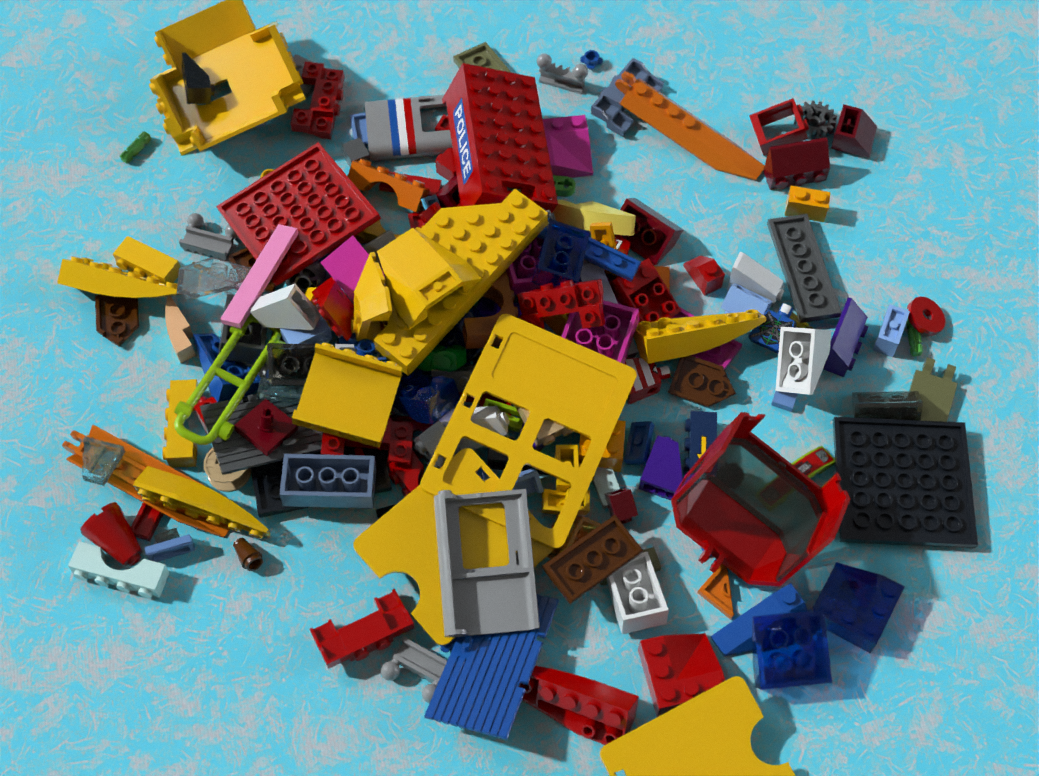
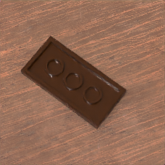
M614 515L545 563L542 569L571 605L639 556L643 549L617 516Z

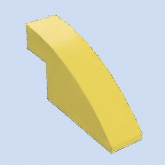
M560 199L557 200L558 205L552 212L557 222L568 227L590 231L591 223L612 222L615 235H634L636 215L594 201L574 204Z

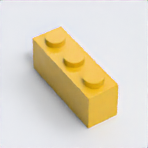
M129 236L123 240L113 253L116 265L120 269L139 273L143 278H147V276L158 278L160 283H174L182 273L177 259Z

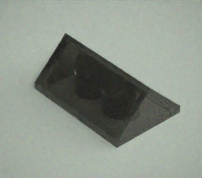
M268 343L265 369L268 386H304L315 354V344Z
M918 391L852 392L853 418L921 420L923 402Z

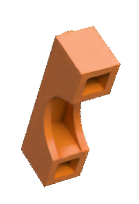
M365 159L352 161L347 176L358 189L367 191L375 184L385 182L395 190L399 206L414 212L423 211L424 207L421 199L428 197L430 191L429 188L424 187L425 183L418 180L411 182L406 180L407 176L400 173L391 174L389 169L383 166H378L377 168L371 166L372 162Z

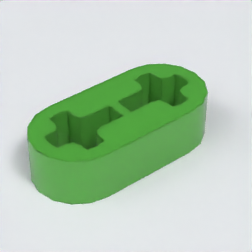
M553 175L557 196L569 197L574 194V179L567 176Z

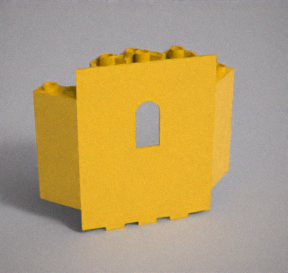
M224 0L155 32L154 40L159 48H163L165 52L163 55L164 60L172 68L153 76L150 79L149 87L152 93L158 96L156 107L159 113L165 116L164 130L168 135L171 134L177 143L181 156L196 149L199 152L280 116L286 113L289 107L306 100L300 86L304 83L299 71L295 68L296 65L291 52L287 51L288 44L283 32L279 33L277 30L278 22H272L257 29L243 0ZM182 53H187L209 75L210 83L214 84V86L228 80L232 92L212 101L211 104H187L182 73Z

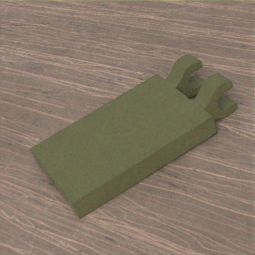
M486 42L453 56L454 63L459 68L462 63L511 72Z
M927 357L922 371L916 370L913 375L900 420L947 422L958 384L952 381L956 366L948 364L942 378L931 375L935 360Z

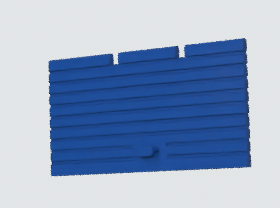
M536 594L539 629L457 637L424 715L425 718L507 740L526 691L524 688H520L519 684L528 685L543 646V642L537 641V637L546 638L559 599Z

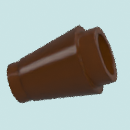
M239 538L234 542L233 547L244 569L254 571L262 565V554L244 538Z

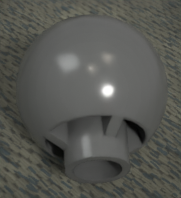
M317 260L287 279L285 283L287 286L296 284L305 294L307 288L318 287L325 282L326 271L320 261Z

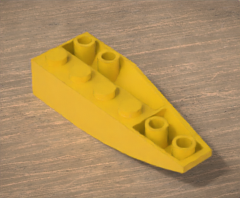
M71 256V259H62L57 281L58 284L114 297L156 298L183 295L186 290L179 288V284L160 283L158 278L149 276L143 278L139 273L130 271L126 273L120 268L112 267L111 264L94 262L93 259Z
M753 309L737 313L672 319L664 317L655 322H639L634 339L640 357L649 364L690 356L725 344L766 322V317L758 312V310Z
M147 466L134 481L133 486L138 491L137 494L142 496V500L148 503L155 504L156 501L164 503L163 506L167 509L176 511L179 508L185 510V514L191 517L198 518V515L206 517V521L216 525L222 522L228 524V528L237 532H241V529L249 531V535L255 538L270 537L269 529L249 512L227 497L195 481Z

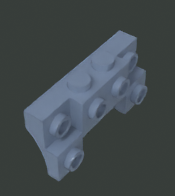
M635 58L630 60L618 76L615 75L611 84L602 90L600 97L591 106V114L607 122L606 128L621 136L633 124V119L624 113L626 108L620 105L625 94L615 86V82L618 79H622V73L624 71L630 72V74L635 76L636 80L642 79L659 92L664 86V82L652 75L644 64Z

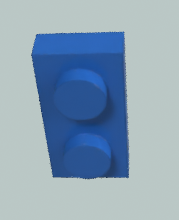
M652 421L631 423L624 461L627 465L647 463L655 426Z

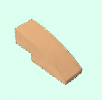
M169 296L166 299L165 307L167 332L175 354L180 363H183L196 356L193 346L189 341L193 337V333L172 297Z

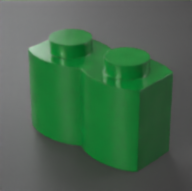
M438 344L417 368L423 371H431L432 369L447 372L455 371L467 363L466 349L461 345L445 347Z

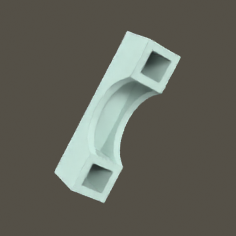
M80 541L68 565L73 576L77 579L86 581L88 578L95 580L97 584L102 586L110 584L123 592L132 590L145 598H151L152 596L160 598L170 574L165 564L143 559L139 564L127 570L112 569L107 566L106 555L101 547Z

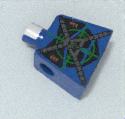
M782 303L778 313L767 310L764 314L766 322L751 331L748 336L749 340L779 354L781 327L796 328L797 326L794 320L789 319L794 308Z

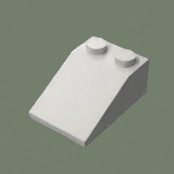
M781 327L775 391L813 395L830 353L832 330Z
M643 552L607 578L615 615L622 634L667 624L668 607L648 552Z

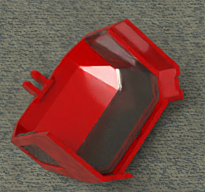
M741 412L721 432L682 479L671 499L675 523L679 530L704 549L698 560L702 564L706 562L710 554L716 558L710 567L713 573L723 564L747 584L780 587L835 539L850 502L848 492L842 490L839 484L841 478L838 472L820 487L753 434L751 431L766 414L750 416L749 413Z

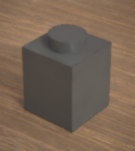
M361 138L342 144L344 158L349 167L352 161H360V159L370 161V154Z

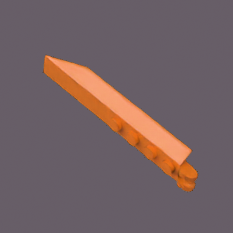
M624 71L621 75L622 79H618L615 82L616 88L625 94L620 102L621 106L713 169L756 180L764 170L765 165L736 143L642 79L636 80L633 74Z
M92 425L89 436L73 430L70 435L74 440L81 443L78 447L67 441H64L62 444L64 449L74 454L67 457V461L177 522L223 538L230 531L228 524L220 522L219 525L206 521V517L198 515V518H194L185 514V510L177 508L176 511L165 508L163 506L164 503L156 501L155 504L142 500V496L137 494L138 491L133 484L147 466L195 482L197 481L99 427Z

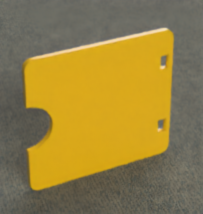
M464 448L452 457L444 474L443 481L470 494L494 492L499 478L474 450ZM480 468L490 477L485 482L476 473ZM420 484L354 540L353 547L355 552L379 579L391 573H404L411 576L417 582L420 598L411 615L436 644L444 646L454 638L444 637L434 496L424 492ZM459 508L463 567L465 569H477L508 565L509 551L506 528ZM528 510L529 520L541 525V523ZM531 539L533 566L536 567L554 549Z
M739 676L729 678L604 745L600 750V758L609 776H617L615 772H619L622 769L626 776H795L788 762L780 765H770L762 762L754 754L750 741L751 733L756 723L764 716L745 680Z

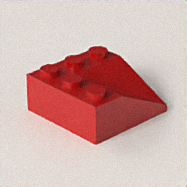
M706 633L662 635L640 640L638 653L657 717L726 681Z

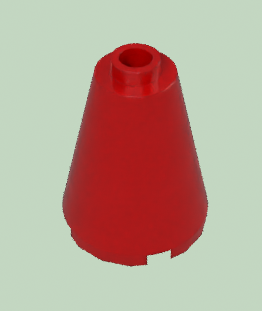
M116 502L105 505L101 508L104 512L98 515L94 513L84 522L80 528L81 533L122 565L133 566L142 558L140 556L142 549L121 507Z

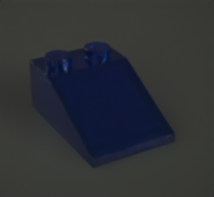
M549 219L531 283L539 286L553 283V286H559L560 282L573 280V283H578L590 232Z

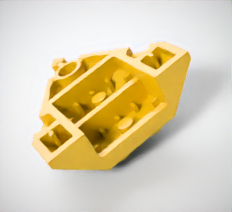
M370 252L354 291V320H351L352 333L356 334V341L358 342L362 339L373 341L381 332L380 321H389L392 313L390 291L388 286H385V278L379 262H376L375 252Z

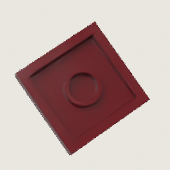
M265 399L235 424L234 430L268 456L285 439H288L298 430V425L293 424L289 416Z

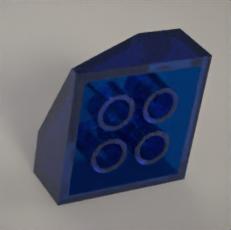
M836 562L809 616L812 623L871 654L905 586L884 575Z
M808 609L752 617L753 671L756 688L764 690L832 683L824 610Z

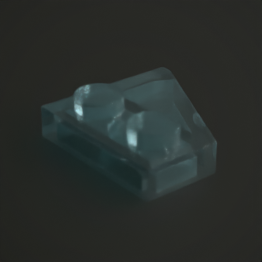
M84 437L82 477L84 481L105 486L125 453L124 447Z

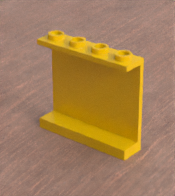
M316 343L313 361L297 410L294 409L292 423L380 448L403 367H400L398 363L393 361H379L372 355H365V357L357 355L355 351L350 349L339 350L329 343Z

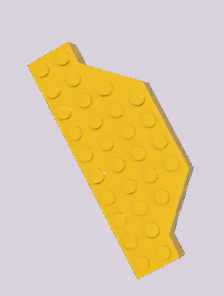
M516 189L502 203L441 208L419 232L467 261L481 277L482 281L466 292L458 288L427 309L428 317L411 329L407 327L397 314L390 293L392 313L388 325L373 340L376 351L382 356H386L389 361L398 363L400 367H403L402 371L409 376L548 225V212Z

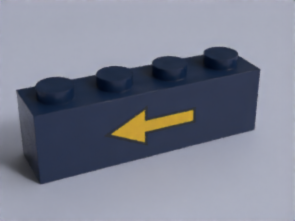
M691 411L689 419H685V432H688V438H685L684 451H688V458L684 459V471H689L716 440L717 412ZM717 462L712 471L707 474H713L717 477Z

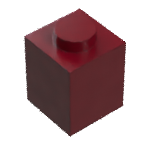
M623 487L604 494L610 516L616 515L622 524L632 521V517L638 515L631 489Z

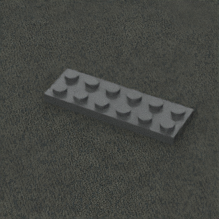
M801 214L768 219L767 226L799 322L805 323L840 317L842 312L808 215Z

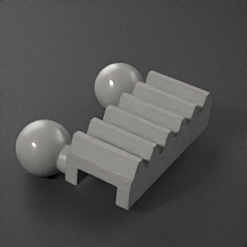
M548 54L538 56L537 65L540 67L539 72H541L540 83L582 94L585 78L588 75L586 65L577 64L571 72L570 67H567L565 70L562 65L555 67V63L552 64V59Z
M193 213L187 219V233L184 239H180L179 244L184 251L189 249L192 253L197 251L199 255L204 253L207 257L212 255L214 259L220 257L224 261L234 244L233 240L237 239L238 236L229 224L225 228L226 236L199 229L203 226V217L198 213Z
M404 637L403 644L398 652L394 653L392 660L383 664L381 675L386 680H395L400 674L399 665H402L404 669H409L413 674H418L422 679H427L432 684H428L423 688L422 697L424 701L430 703L447 660Z

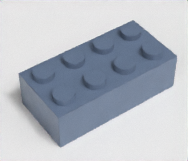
M284 454L280 486V498L283 506L374 508L377 469L375 456Z

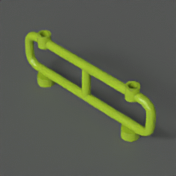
M250 314L242 328L230 327L229 332L233 334L186 403L180 401L176 406L174 413L178 415L174 426L180 436L199 445L210 444L217 437L224 441L230 438L235 425L227 421L269 356L272 355L280 359L287 347V343L280 340L282 336L280 328H269L272 330L273 336L243 380L221 369V366L239 339L244 336L249 324L259 322ZM215 376L239 387L208 435L200 436L184 427V421L189 418L194 406Z

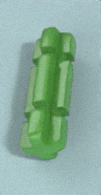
M143 131L138 136L139 139L136 138L126 148L127 151L124 150L120 154L121 160L126 164L130 163L133 157L145 147L144 144L147 145L151 141V135Z
M907 319L906 326L908 329L909 346H911L910 353L912 356H921L923 353V347L920 344L922 343L921 333Z

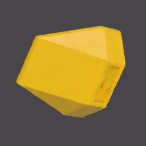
M411 228L377 251L396 312L409 329L428 317L427 309L458 288L466 292L482 281L481 277L467 261L414 228Z

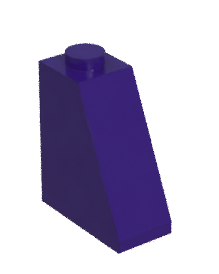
M657 435L638 489L671 500L683 479L679 444L670 437Z

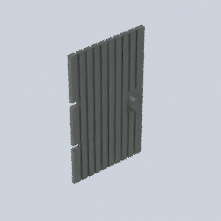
M305 383L297 384L298 391L292 392L291 386L248 395L249 402L243 403V400H241L227 422L235 425L265 399L292 419L294 409L297 410ZM230 400L200 406L208 433ZM298 426V430L288 439H285L268 456L263 454L235 430H233L227 441L217 437L212 442V446L221 473L224 475L282 461L284 454L320 452L323 432Z

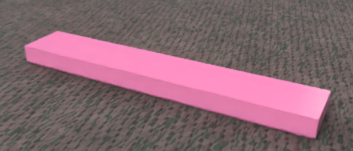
M278 224L220 318L222 324L242 328L258 297H261L299 234L297 228Z

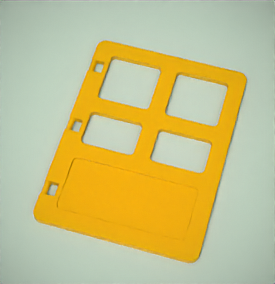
M502 314L499 316L421 479L422 490L433 496L438 495V492L442 490H451L452 494L456 495L470 494L443 481L444 474L462 438L470 439L506 455L509 459L494 492L513 490L525 465L536 468L571 485V489L553 528H547L529 520L532 540L552 549L561 548L566 541L635 382L636 371L630 366L512 315ZM495 337L503 339L498 349L492 347ZM488 393L529 412V416L517 440H511L471 421V417L482 394ZM467 396L475 398L471 408L463 406ZM545 420H550L590 438L591 443L580 467L575 468L533 448L535 439ZM439 456L446 459L442 469L434 467ZM502 503L460 507L506 528L505 508Z

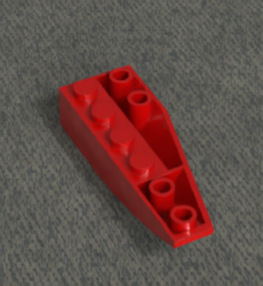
M535 666L528 685L519 684L520 688L526 690L522 699L524 702L577 735L604 745L629 733L636 717L639 696L572 673Z

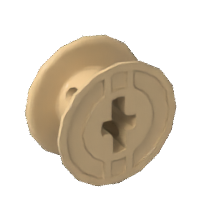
M213 447L206 454L203 461L204 470L209 482L217 490L224 492L236 491L249 481L251 468L222 475Z

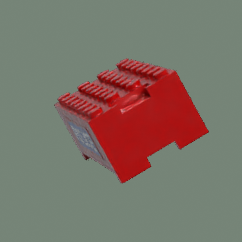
M462 63L442 98L443 105L447 106L461 206L502 203L512 192L507 191L508 187L520 189L523 195L541 208H544L545 211L550 210L552 213L557 207L558 201L535 77Z

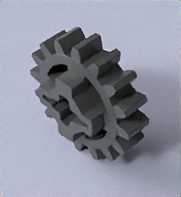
M812 100L811 104L804 102V106H801L804 114L801 116V119H806L810 129L806 131L808 138H811L812 135L816 139H819V135L825 138L827 133L831 134L835 128L837 115H833L834 109H828V104L822 106L821 101L815 104V101ZM794 119V124L797 125L796 129H798L797 121Z

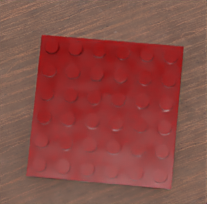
M319 142L216 206L255 260L259 257L278 224L297 228L299 234L271 278L275 287L342 245L350 237L356 236L381 219L375 208Z

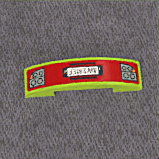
M819 446L791 464L811 479L833 466L835 459L823 446ZM777 474L756 493V496L771 511L785 501L788 495L795 491L796 488Z

